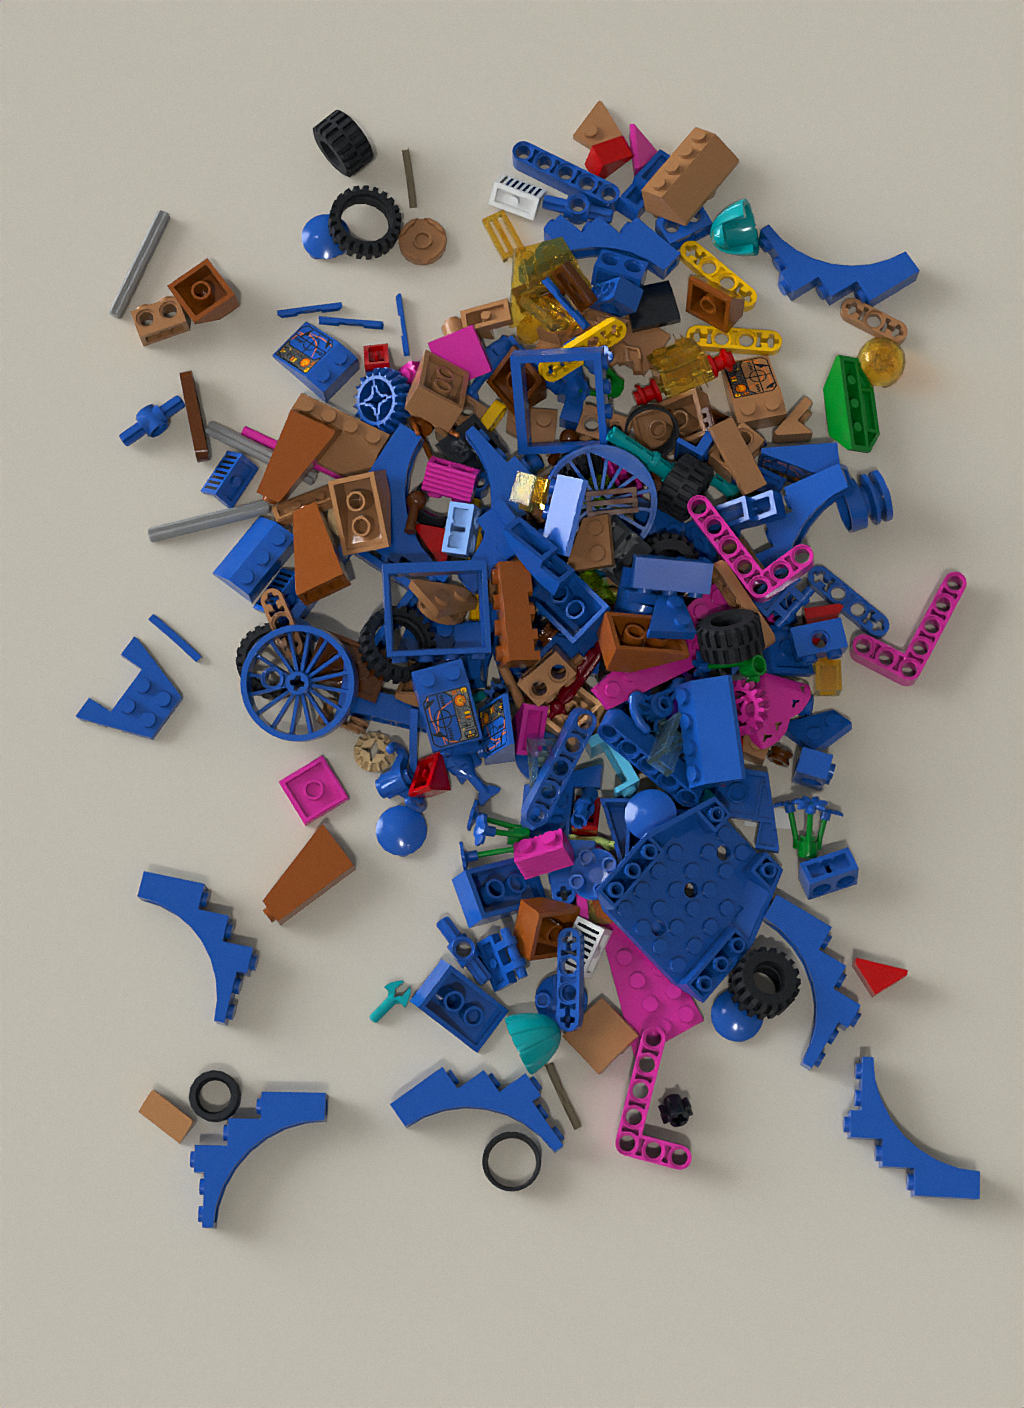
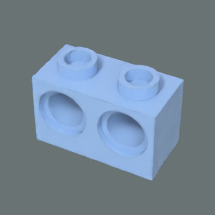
M450 501L442 545L443 553L448 556L467 559L473 557L479 530V524L476 519L481 516L482 509L474 504Z

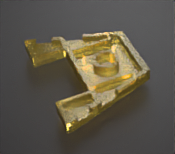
M563 237L513 249L510 292L513 324L509 325V328L532 323L527 297L549 291L541 282L547 276L558 288H561L551 273L567 260L571 262L589 288H592L590 286L591 283L582 273L577 260Z

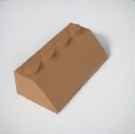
M695 127L641 190L645 211L687 226L738 165L739 159L715 133Z
M303 393L300 394L291 410L299 409L342 430L340 436L318 461L317 465L344 478L368 473L390 440V434Z

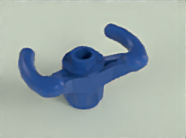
M674 678L664 691L647 696L641 691H634L629 695L628 703L631 717L643 734L651 732V727L645 720L653 722L665 718L672 713L673 700L676 698L675 686L686 683L687 680L685 678Z
M396 741L390 742L386 747V752L388 754L396 752L397 757L390 771L381 774L380 778L375 780L376 789L383 799H391L399 795L405 798L404 803L410 810L415 813H423L427 809L425 798H412L408 795L413 779L412 772L407 768L409 753L401 743Z

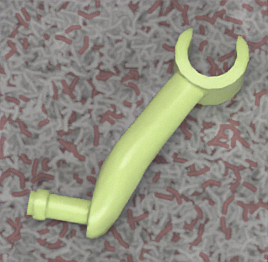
M570 834L569 839L595 841L597 845L608 851L613 850L615 841H610L600 836Z

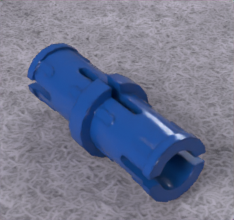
M586 787V790L584 788L580 798L575 802L574 814L570 819L571 824L575 828L581 829L583 825L585 827L589 817L595 810L594 803L598 798V792L593 787Z

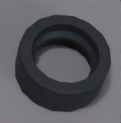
M211 1070L202 1073L194 1080L190 1087L188 1098L190 1106L196 1115L206 1121L218 1123L227 1120L236 1113L240 1106L241 1092L239 1085L233 1077L223 1071ZM214 1080L221 1081L230 1090V1102L222 1111L209 1112L200 1103V1091L208 1082Z

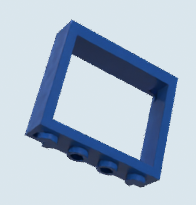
M604 346L513 351L510 355L518 455L570 453L588 445H611L606 440V436L612 429L610 428L609 419L613 418V406L608 404V394H611V380L606 379V369H609L608 354L604 353ZM594 360L599 440L532 443L525 363Z
M341 544L337 548L344 566L351 556L355 555L382 573V564L385 563L369 552L343 556ZM391 577L392 581L407 590L398 603L397 609L404 606L407 607L408 612L411 608L417 607L418 598L408 588L411 580L406 577ZM299 599L291 610L296 624L312 626L305 621V618L318 601L305 606ZM393 623V632L396 628L400 629L402 626ZM384 625L381 626L374 638L376 648L379 650L381 648L386 649ZM312 634L311 639L317 643L320 636Z
M486 560L382 564L386 660L392 659L393 664L408 663V659L418 658V662L426 663L434 662L435 657H444V661L458 660L459 656H470V660H484L485 655H490L491 636ZM477 574L480 647L394 650L391 577Z

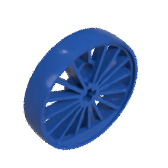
M595 444L570 452L554 466L544 485L542 512L545 503L549 504V498L552 497V494H548L551 478L556 479L559 471L566 464H570L578 477L585 480L572 462L574 458L583 454L587 456L595 491H599L590 453L605 459L600 490H604L608 461L618 465L619 468L605 490L611 489L622 469L633 476L616 489L624 488L636 478L645 484L648 489L637 491V495L649 493L650 508L638 506L639 511L649 512L644 527L623 514H617V516L641 530L639 536L645 540L656 519L658 495L650 472L636 456L616 446ZM587 484V489L593 491L591 486ZM631 493L624 494V495H620V496H616V497H612V498H611V496H613L614 494H611V495H601V496H604V497H605L604 500L622 499V498L632 497V494H631ZM591 496V502L593 501L594 497L600 498L601 496ZM586 504L582 505V509L587 508ZM614 504L606 505L605 508L600 507L598 510L592 507V512L615 510L612 507L633 508V506ZM587 510L584 511L582 514H580L579 521H578V525H577V529H576L577 532L579 531V528H580V527H579V522H580V520H581L582 518H584V517H587Z
M296 624L269 632L252 647L242 667L240 688L246 710L260 728L282 740L308 742L331 734L346 721L358 697L359 676L356 663L350 651L336 636L319 627ZM306 632L301 668L293 633ZM312 634H315L325 640L307 667ZM284 635L288 636L294 668L275 642L276 639ZM269 644L272 645L290 673L261 655ZM328 644L333 645L338 654L311 673ZM342 657L344 661L343 672L313 678ZM257 659L271 666L266 668L262 674L253 673ZM274 671L280 675V682L276 686H272L269 683V675ZM343 676L341 688L314 684V682ZM252 677L261 678V683L266 689L252 692ZM301 677V681L305 682L304 687H299L298 690V686L294 685V682ZM313 688L340 692L338 704ZM288 689L258 710L254 696ZM291 694L271 725L263 717V713ZM312 694L337 709L331 722ZM307 698L326 724L325 727L315 732ZM295 699L290 732L287 733L279 730L277 726ZM302 700L309 733L296 735L295 730L300 701Z

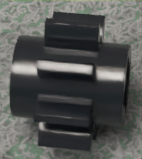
M679 1094L666 1096L663 1099V1105L658 1106L663 1124L670 1122L673 1127L685 1125L689 1120V1116L693 1115L688 1097L682 1099Z

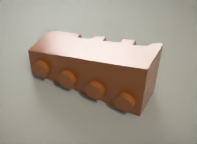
M499 561L494 566V569H491L490 573L491 584L495 585L496 594L492 596V608L497 610V620H494V635L498 636L499 646L495 647L496 661H500V668L531 667L541 660L540 651H535L534 649L536 641H538V631L531 624V622H534L535 605L533 602H529L528 598L533 593L531 573L521 561Z

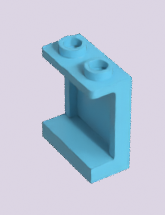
M598 733L592 735L585 750L589 758L592 759L604 752L622 783L614 788L613 798H632L636 794L635 792L638 791L640 780L630 762L604 742Z

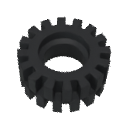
M590 453L596 480L601 479L604 466L603 459L598 455ZM583 454L574 458L572 462L585 480H588V484L593 482L587 456ZM566 464L559 471L560 475L579 478L570 464Z

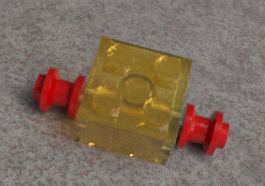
M692 337L681 338L675 344L666 348L655 349L652 354L646 356L653 378L649 380V385L641 388L639 385L634 386L635 391L632 392V397L637 406L648 404L649 401L654 399L658 403L662 402L661 393H664L670 399L718 378V372L725 369L728 372H732L733 365L736 364L731 351L726 352L724 348L719 350L718 356L712 358L709 354L706 355Z

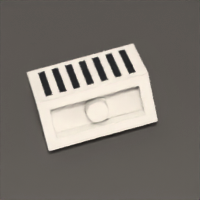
M502 174L494 182L488 204L534 220L540 201L546 195L547 190Z
M577 916L572 928L579 929L584 935V978H591L613 931ZM572 932L571 936L566 940L570 944L576 942V937L572 936ZM565 951V955H577V951ZM568 959L565 963V969L574 973L577 964L575 960Z

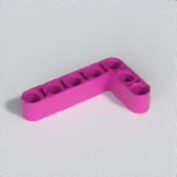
M696 495L689 500L687 509L691 519L722 560L729 565L741 585L755 602L765 603L814 566L815 560L812 549L808 545L799 544L762 570L705 496ZM699 504L707 507L706 511L702 514H695L693 512L694 508ZM713 524L722 526L721 531L717 534L709 533V527ZM728 544H734L737 546V549L732 554H726L723 552L724 547ZM801 553L808 554L810 557L803 564L798 563L795 559ZM743 564H750L752 570L748 574H741L738 572L739 567ZM784 568L789 572L788 576L784 579H778L774 576L778 569ZM765 584L768 589L764 594H756L754 592L756 585Z
M950 572L946 575L905 654L869 635L861 634L851 644L849 650L851 658L855 662L902 686L913 685L920 676L966 588L967 581L965 576L960 572ZM948 582L958 584L959 590L950 589ZM936 604H945L948 611L942 612L938 610ZM925 625H933L937 632H927ZM856 645H865L868 648V652L860 653L856 649ZM920 646L924 648L925 654H916L913 647ZM887 656L890 658L891 664H882L879 657ZM910 668L913 670L914 676H905L902 669Z
M651 1026L646 1028L641 1036L615 1146L617 1151L624 1156L682 1170L687 1168L692 1160V1155L687 1146L642 1134L666 1039L661 1028ZM655 1030L660 1033L661 1042L658 1045L651 1046L646 1042V1035L649 1031ZM643 1057H651L654 1060L655 1066L652 1071L644 1072L640 1069L639 1062ZM637 1083H644L648 1087V1093L643 1098H638L633 1094V1087ZM631 1109L638 1110L642 1115L641 1121L637 1124H631L626 1119V1114ZM628 1135L635 1140V1146L631 1150H624L620 1147L619 1141L623 1136ZM655 1142L660 1145L661 1152L658 1156L650 1157L647 1155L645 1150L649 1143ZM682 1149L687 1153V1159L684 1163L676 1164L673 1162L672 1154L675 1150Z

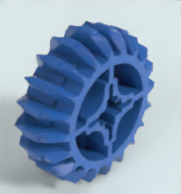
M387 367L374 368L373 371L366 372V377L360 378L361 385L355 386L358 390V394L353 396L357 399V403L353 406L358 409L355 416L362 422L388 434H393L400 423L407 425L406 418L412 416L404 409L411 385L407 384L408 378L402 376V372Z

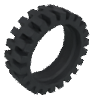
M359 185L354 186L352 191L348 188L344 191V194L340 193L332 204L328 220L329 234L333 236V243L335 245L339 244L338 249L342 252L346 249V255L350 257L354 253L356 254V259H361L362 256H365L366 260H371L373 255L375 258H379L382 253L384 255L387 254L398 239L402 223L399 207L397 204L394 205L395 200L392 197L387 199L388 193L382 191L381 194L378 193L379 188L373 187L372 191L369 190L368 185H363L362 189H360ZM355 204L373 206L386 217L388 221L387 233L375 241L356 239L347 233L342 226L341 217L343 212Z
M392 606L393 623L408 629L416 638L419 649L436 648V641H433L435 637L434 631L429 632L431 625L429 622L426 624L422 622L425 619L422 615L417 618L415 616L417 611L413 609L407 612V607L401 606L397 609V606ZM384 608L372 615L361 629L360 637L358 638V644H361L358 647L359 654L363 653L361 660L363 663H368L366 668L369 672L372 669L376 671L374 673L375 677L383 676L384 682L388 683L392 680V684H399L401 681L402 684L408 683L411 680V672L428 668L432 662L420 663L417 659L410 666L400 667L389 663L381 656L376 648L374 638L377 629L384 625Z
M276 622L277 629L284 626H288L287 624L282 625L281 623ZM264 623L265 626L262 627L260 625L254 627L255 630L253 632L249 631L246 634L247 637L245 639L242 638L241 646L237 648L236 665L240 678L244 661L252 647L263 636L272 631L269 623ZM309 650L307 667L312 657L311 650ZM302 654L301 657H299L300 668H301V662H302L303 654ZM252 677V692L266 689L261 681L256 677ZM300 677L299 680H295L294 685H297L299 689V687H304L305 682L301 681ZM288 689L261 694L260 696L264 699L272 698L274 700Z

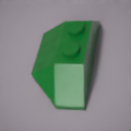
M838 355L833 362L823 387L829 436L848 451L869 453L880 435L874 388L867 374L860 367L861 363L858 358Z

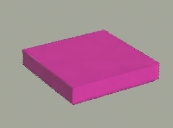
M474 324L428 343L432 353L468 371V381L493 370Z
M323 755L279 781L280 786L305 826L350 800Z

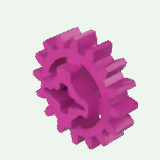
M745 679L733 680L738 720L742 723L746 722V724L739 723L740 737L746 734H754L756 730L762 729L764 726L761 722L768 720L764 711L770 710L769 706L764 705V701L768 697H761L760 695L763 688L754 689L755 682L750 681L746 683ZM737 691L745 692L746 695H743L741 692L737 693Z

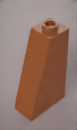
M299 409L290 410L256 493L263 495L262 499L274 505L286 501L340 436L342 430Z
M313 502L294 511L295 591L302 603L308 606L350 586L351 583L325 515L318 504Z
M321 825L264 898L263 903L266 908L263 912L271 922L277 920L281 926L356 870L353 863L324 825Z

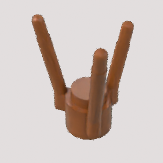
M409 417L410 427L416 436H422L425 441L422 447L428 460H430L433 455L425 437L432 433L433 425L421 417ZM452 428L447 432L457 438L460 437V434Z

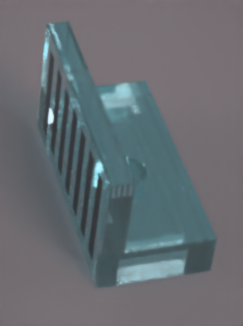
M679 712L659 727L647 763L666 777L674 772L683 746L682 734L677 731L682 716Z

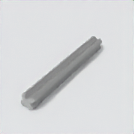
M157 211L110 307L109 313L111 316L118 319L123 317L170 220L167 212Z
M210 421L206 426L205 432L208 436L266 464L269 463L273 453L272 450L213 421ZM311 470L303 482L313 485L318 476L317 472Z
M261 500L149 528L148 536L151 542H157L269 514L270 506L268 502Z

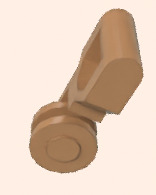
M325 702L322 710L329 719L334 707ZM319 715L316 722L326 726L325 722ZM351 716L349 720L353 723L348 722L345 725V721L340 726V728L355 734L364 735L366 730L363 728H368L369 724L357 717Z

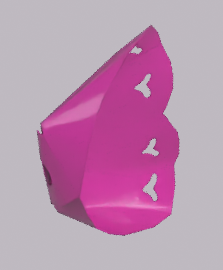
M768 673L760 675V681L755 683L754 689L763 688L760 695L761 697H768L764 701V705L769 706L770 710L764 711V714L768 717V720L761 722L764 727L756 730V733L749 735L751 741L760 749H766L783 737L788 729L790 718L799 714L811 698V690L808 684ZM793 699L799 700V702L795 703V706L792 707ZM781 722V725L778 726V730H776L775 723ZM764 734L772 735V737L766 738L763 742Z

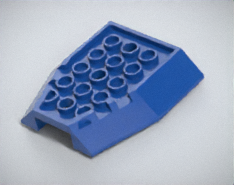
M715 796L646 833L595 890L604 913L673 985L702 1003L707 1000L752 947L783 872V869L767 852L757 853L727 821L732 814ZM720 846L726 850L724 860H720L717 856V849ZM687 883H690L694 888V894L691 898L687 897L684 892ZM654 921H658L661 925V932L657 936L651 930Z

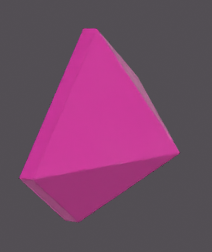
M630 124L629 141L630 148L635 155L632 158L633 175L635 177L658 151L635 124Z
M528 703L521 705L511 721L515 754L541 757L549 706L540 705L538 707L536 704Z

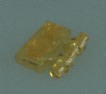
M540 294L522 295L519 304L526 309V313L536 318L547 331L567 330L568 327L572 331H576L580 326L567 311L561 308V304L556 299H551L547 295L543 297Z

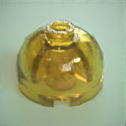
M875 337L867 341L857 355L861 363L860 367L873 387L874 385L882 386V388L890 387L896 384L903 375L906 365L905 352L901 345L893 339Z

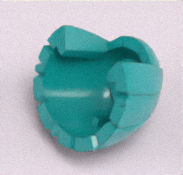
M741 199L731 204L714 220L710 230V237L714 246L721 252L743 257L758 255V230L755 228V217L748 200Z
M520 1013L505 1018L507 1029L517 1052H520L519 1056L531 1075L536 1073L553 1057L561 1042L559 1026L550 1017L538 1013Z

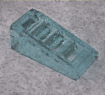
M527 738L530 790L539 774L538 767H542L545 762L538 761V757H548L556 741L555 738ZM538 746H546V750L538 751ZM557 762L553 767L555 773H557ZM544 785L541 791H552V785Z

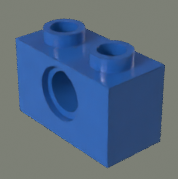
M619 276L596 284L591 288L598 301L588 308L618 317L635 313L644 290Z
M841 617L792 627L788 633L795 663L802 662L803 665H810L816 663L819 658L827 657L828 660L838 659L843 656L848 648ZM819 638L824 641L825 646L822 648L815 647L812 640Z
M803 747L797 759L791 783L821 791L824 784L829 785L836 766V764L831 763L833 755Z

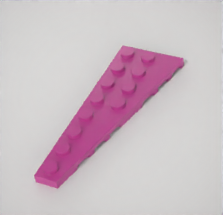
M714 582L711 584L710 595L703 594V598H694L686 606L694 627L703 618L713 613L731 609ZM761 613L768 625H775L776 619L773 614L767 618ZM695 635L693 640L685 639L690 654L688 659L632 673L611 671L591 689L592 693L603 707L608 710L627 701L629 695L634 691H641L643 693L694 668L692 660H696V652L700 651L697 635Z
M597 845V847H596V848H599V849L606 850V849L602 848V847L599 846V845ZM592 900L598 925L613 931L605 951L623 1017L640 1034L631 1044L635 1059L641 1036L646 1028L651 1026L661 1028L666 1036L665 1042L702 1023L704 1019L691 996L673 985L604 913L599 900ZM655 1030L649 1031L646 1035V1042L651 1046L658 1045L661 1042L660 1033Z

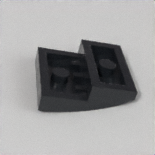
M669 280L644 285L642 287L644 291L637 311L628 314L632 333L672 325L681 321Z
M472 414L454 429L460 434L459 438L448 434L435 447L446 460L479 469L481 474L485 469L477 453L465 439V432L472 426L477 430L482 429L490 438L489 443L494 449L498 447L504 454L508 451L494 433H490L478 417Z
M614 515L611 518L615 566L598 570L603 572L619 587L623 566L632 567L633 554L653 555L656 550Z

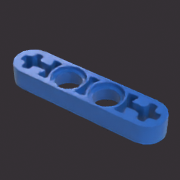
M815 566L809 571L807 584L830 605L839 603L843 605L841 614L867 635L875 639L883 638L886 635L890 625L886 616L827 568ZM814 574L816 576L822 574L824 576L823 582H825L827 585L830 581L833 582V584L829 586L827 592L824 591L826 585L823 582H814ZM836 588L842 589L845 592V598L840 601L835 600L831 595V591ZM855 604L863 606L865 610L864 615L859 617L853 615L851 607ZM871 613L872 616L870 620L872 622L868 620L867 623L864 624L863 621L866 620L868 614ZM881 622L883 624L881 627L883 631L880 629L874 631L872 629L873 623Z
M565 928L558 935L556 1020L559 1028L566 1032L577 1031L583 1024L585 939L583 933L576 928ZM571 932L572 936L576 937V942L572 944L566 942V937H570ZM565 951H577V955H565ZM568 959L575 960L577 964L576 971L572 974L565 970V963ZM569 985L576 989V997L571 1001L566 999L564 991ZM564 1004H576V1008H564ZM569 1015L575 1017V1022L571 1023L570 1027L569 1023L565 1022V1017Z

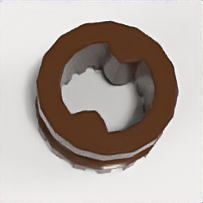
M547 622L543 629H541V632L538 633V640L542 642V647H545L558 632L557 628L551 627L550 622Z
M772 746V754H769L767 759L778 766L788 767L790 764L788 759H792L793 754L786 749L782 750V747Z

